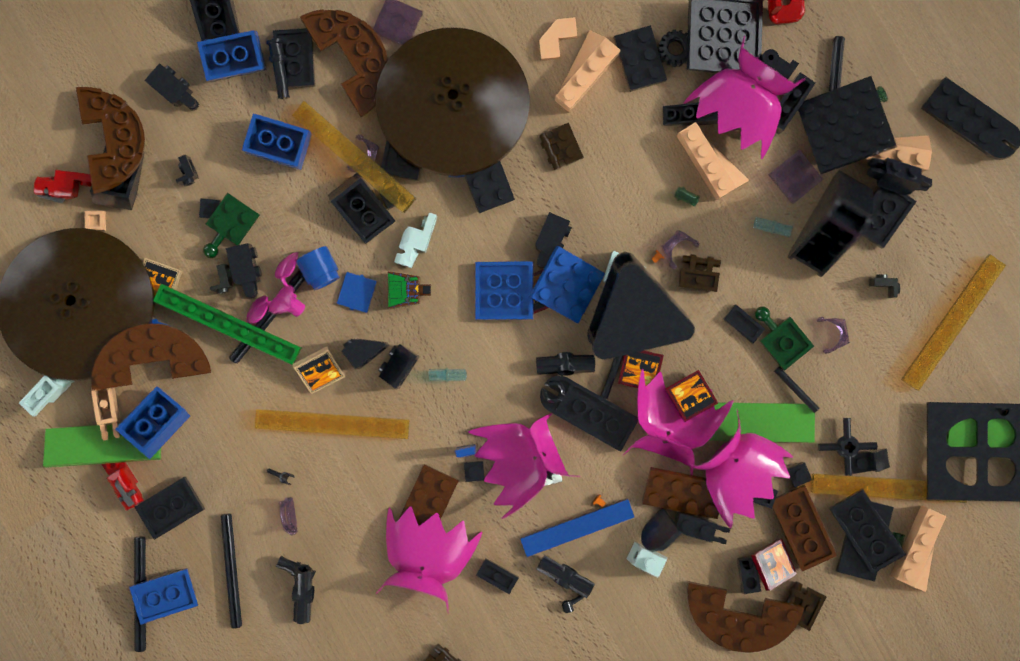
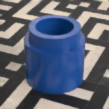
M327 246L315 249L296 260L307 285H311L314 291L340 278L337 273L339 269Z

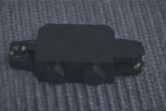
M888 157L885 160L879 158L868 159L867 166L871 168L868 169L867 175L877 179L878 187L909 195L915 190L927 191L932 186V179L922 175V168Z

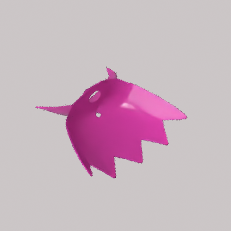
M744 35L739 52L738 63L740 69L721 70L694 90L683 104L700 97L696 114L697 118L718 111V134L741 127L740 149L743 150L761 140V159H763L771 145L781 115L782 107L777 96L791 91L806 78L794 84L743 48Z
M642 369L638 385L637 409L639 424L648 435L637 440L624 454L632 447L654 452L689 466L690 473L693 475L694 468L689 465L695 464V455L692 449L701 447L709 441L729 413L733 400L717 410L713 406L684 422L665 390L662 372H659L648 385H645L644 370Z
M738 409V427L734 437L727 443L722 444L709 462L700 466L689 464L693 468L706 470L707 488L719 514L729 528H732L733 513L752 519L755 518L753 497L774 498L771 476L790 478L783 457L793 458L785 449L754 433L741 434Z
M553 413L538 419L530 429L522 424L512 423L484 426L468 431L470 434L488 439L475 454V457L495 461L484 482L505 486L493 503L494 506H513L502 519L519 510L539 493L545 485L547 470L562 476L582 477L569 475L563 465L547 424V419Z
M389 507L386 522L387 555L389 562L398 572L391 575L378 592L385 585H394L420 591L444 600L449 614L448 596L442 584L454 580L461 573L473 555L482 532L478 533L468 542L463 520L446 533L438 513H435L418 526L412 507H409L397 522H395L392 510Z

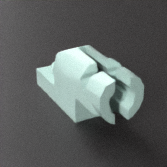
M429 213L428 217L424 216L421 225L424 228L423 231L407 227L403 232L399 248L404 250L405 253H397L395 263L412 268L419 254L417 251L426 253L437 215Z
M44 375L19 404L31 416H36L49 402H55L71 386V383L75 381L60 380Z

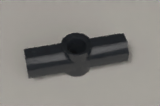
M546 555L542 557L536 568L539 572L552 578L561 587L571 589L585 598L590 595L595 585L594 582L578 574L575 569L566 564H560Z

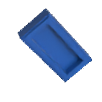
M476 445L457 447L455 450L456 457L474 455L477 451Z

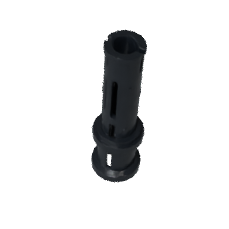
M271 39L267 40L266 44L269 45L270 50L269 61L273 63L277 98L287 99L290 98L284 65L286 61V55L283 53L282 46L284 40Z

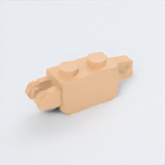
M91 387L96 422L100 426L103 441L108 440L106 425L111 424L113 425L115 438H120V433L115 430L119 423H121L115 388L92 391Z

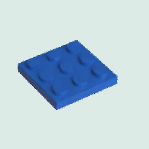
M556 246L529 297L579 324L605 273L560 246Z
M476 262L475 319H533L534 299L529 296L534 288V262Z

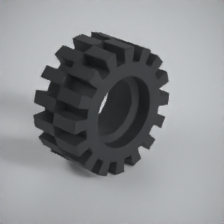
M675 29L672 32H667L659 43L658 51L662 58L661 61H665L668 66H682L687 62L688 33H682L683 30L678 32ZM675 41L681 43L683 52L679 55L671 54L669 51L670 43Z

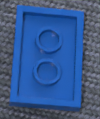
M188 568L129 587L140 624L198 606Z

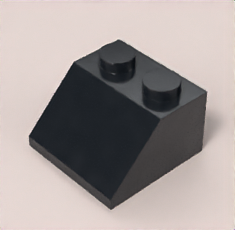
M351 338L343 345L345 348L342 350V353L355 369H361L390 345L388 342L364 339L355 340V338Z
M399 344L398 347L394 345L389 353L391 358L387 363L384 361L378 370L381 372L379 377L395 389H399L420 358L419 355L402 344Z

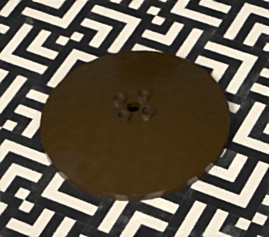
M449 27L434 29L421 33L405 42L385 64L376 90V111L379 124L392 148L415 167L444 176H462L477 173L501 161L510 153L521 138L528 120L530 108L527 80L515 57L502 44L490 36L465 28ZM454 91L458 94V97L450 99L447 96L448 93Z
M69 228L51 232L26 246L14 258L6 270L0 284V331L13 354L34 371L60 380L78 381L91 379L95 361L108 341L127 328L152 323L155 307L153 300L155 297L151 278L139 256L128 245L110 234L87 228ZM74 296L76 298L75 304L68 306L67 299Z

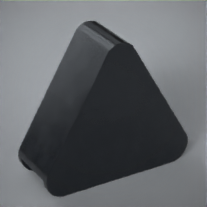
M839 170L826 188L787 258L790 260L795 258L817 271L819 277L824 276L869 227L873 219V189Z
M619 253L612 262L587 332V338L592 344L594 355L599 359L607 360L691 339L695 333V327L686 312L632 253Z

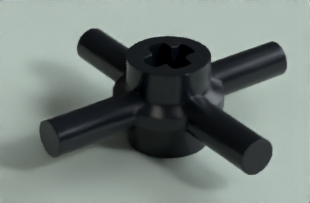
M843 418V436L838 439L837 443L818 444L819 451H837L840 456L844 457L845 476H853L852 457L856 456L859 450H877L878 448L877 442H858L855 437L851 436V418ZM851 444V448H848V450L844 448L845 445Z

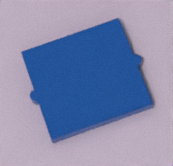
M346 272L337 304L349 307L350 310L356 309L367 313L377 281L365 278L362 274L359 276Z

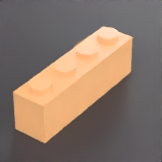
M590 30L559 93L555 97V101L570 113L618 57L620 49L606 37Z
M696 122L678 133L677 138L716 200L749 181L704 136Z
M929 135L894 138L897 148L858 161L859 163L867 164L870 158L885 160L888 157L922 168L923 173L929 170L932 154Z
M920 507L902 547L906 555L896 561L890 576L926 592L934 544L946 516L929 508Z

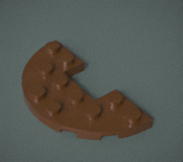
M321 9L300 16L301 21L320 52L337 42L357 75L341 83V86L362 118L376 106L378 80L388 61L387 53L380 37L364 20L345 11Z
M76 87L82 125L101 122L103 125L107 153L87 155L93 193H100L120 185L138 168L145 150L144 129L136 111H133L121 97L114 93L103 92L99 88Z
M141 324L121 331L102 348L93 367L91 386L92 391L132 385L130 366L170 360L172 379L211 373V368L202 348L185 332L164 324Z
M691 581L688 582V603L695 623L711 641L732 651L745 653L759 652L778 645L794 631L803 614L804 606L769 598L764 599L761 616L724 608L727 589Z

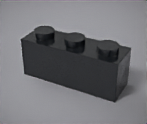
M801 72L795 76L792 83L795 84L804 78L806 79L791 91L783 94L779 100L782 109L776 129L777 134H781L816 84V82Z

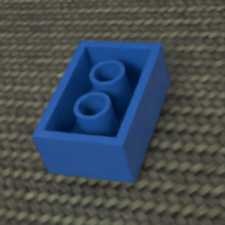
M255 30L197 42L206 81L212 82L266 70L258 32Z
M253 113L242 151L255 157L301 170L312 133L307 129Z
M156 386L115 430L147 458L151 459L185 423L190 415L176 401Z

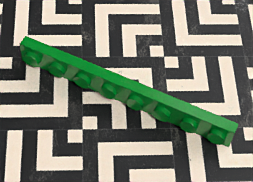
M164 284L160 285L153 300L162 306L291 365L295 363L302 348Z

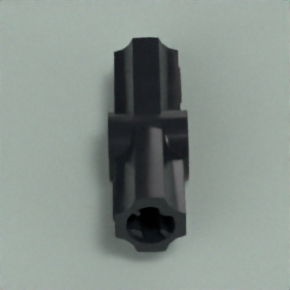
M561 352L557 356L536 357L538 375L558 373L561 376H569L574 373L595 372L596 363L594 355H574L571 352Z
M307 564L296 566L294 570V586L292 590V601L294 602L293 621L297 624L310 623L311 605L314 599L315 587L312 586V568Z

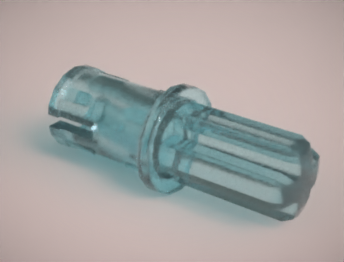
M756 217L753 225L756 229L771 232V235L775 233L790 238L791 230L793 229L792 225Z
M448 367L446 369H429L428 377L429 381H446V383L448 381H465L467 372L465 369H448Z

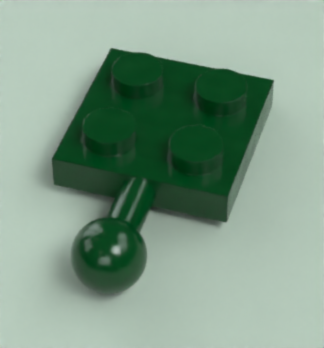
M227 192L205 223L218 232L212 243L204 246L203 254L207 258L216 257L219 252L218 246L224 238L239 245L260 214Z
M761 306L756 309V319L764 321L771 330L760 340V343L784 371L814 347L791 317L786 318L777 326L770 318V311L767 307Z

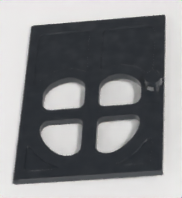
M927 402V500L1020 502V404ZM969 418L976 421V445L974 447L949 446L946 441L948 431L960 421ZM991 419H1004L1011 424L1015 438L1010 446L999 448L988 445V422ZM974 457L976 459V483L969 486L952 477L946 468L948 458ZM1006 457L1013 462L1015 473L1008 484L992 486L988 483L989 458Z

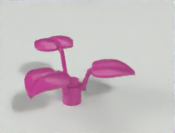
M298 252L285 257L276 268L275 277L280 279L285 287L279 291L272 301H268L266 295L256 299L247 313V323L254 324L260 321L267 312V306H269V312L274 314L288 311L295 317H298L303 313L305 304L296 299L297 295L294 294L293 287L285 281V278L289 277L295 269Z

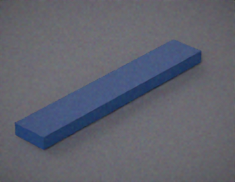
M625 499L520 538L526 556L529 557L635 518L629 500Z

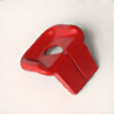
M767 0L769 19L773 24L795 23L804 16V0H791L789 5H782L781 0Z

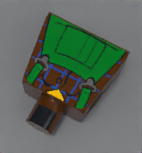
M388 272V309L420 304V296H431V284H420L419 276Z

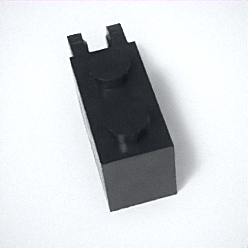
M159 63L144 80L175 107L184 104L191 110L198 109L199 102L191 96L193 91L188 88L190 84L182 77L180 79L174 76L176 72L168 65L164 67Z
M549 212L535 245L537 251H540L536 262L540 268H545L556 246L564 247V244L561 243L563 237L568 238L572 229L569 226V220Z
M249 243L226 248L233 282L243 287L245 296L251 299L258 296L257 282H260L259 277H262L261 268L259 265L257 266L255 258H258L256 248L252 247V244Z
M677 511L674 520L684 535L711 543L713 541L721 544L727 543L725 538L715 536V532L717 529L721 532L729 533L731 528L719 525L715 521Z

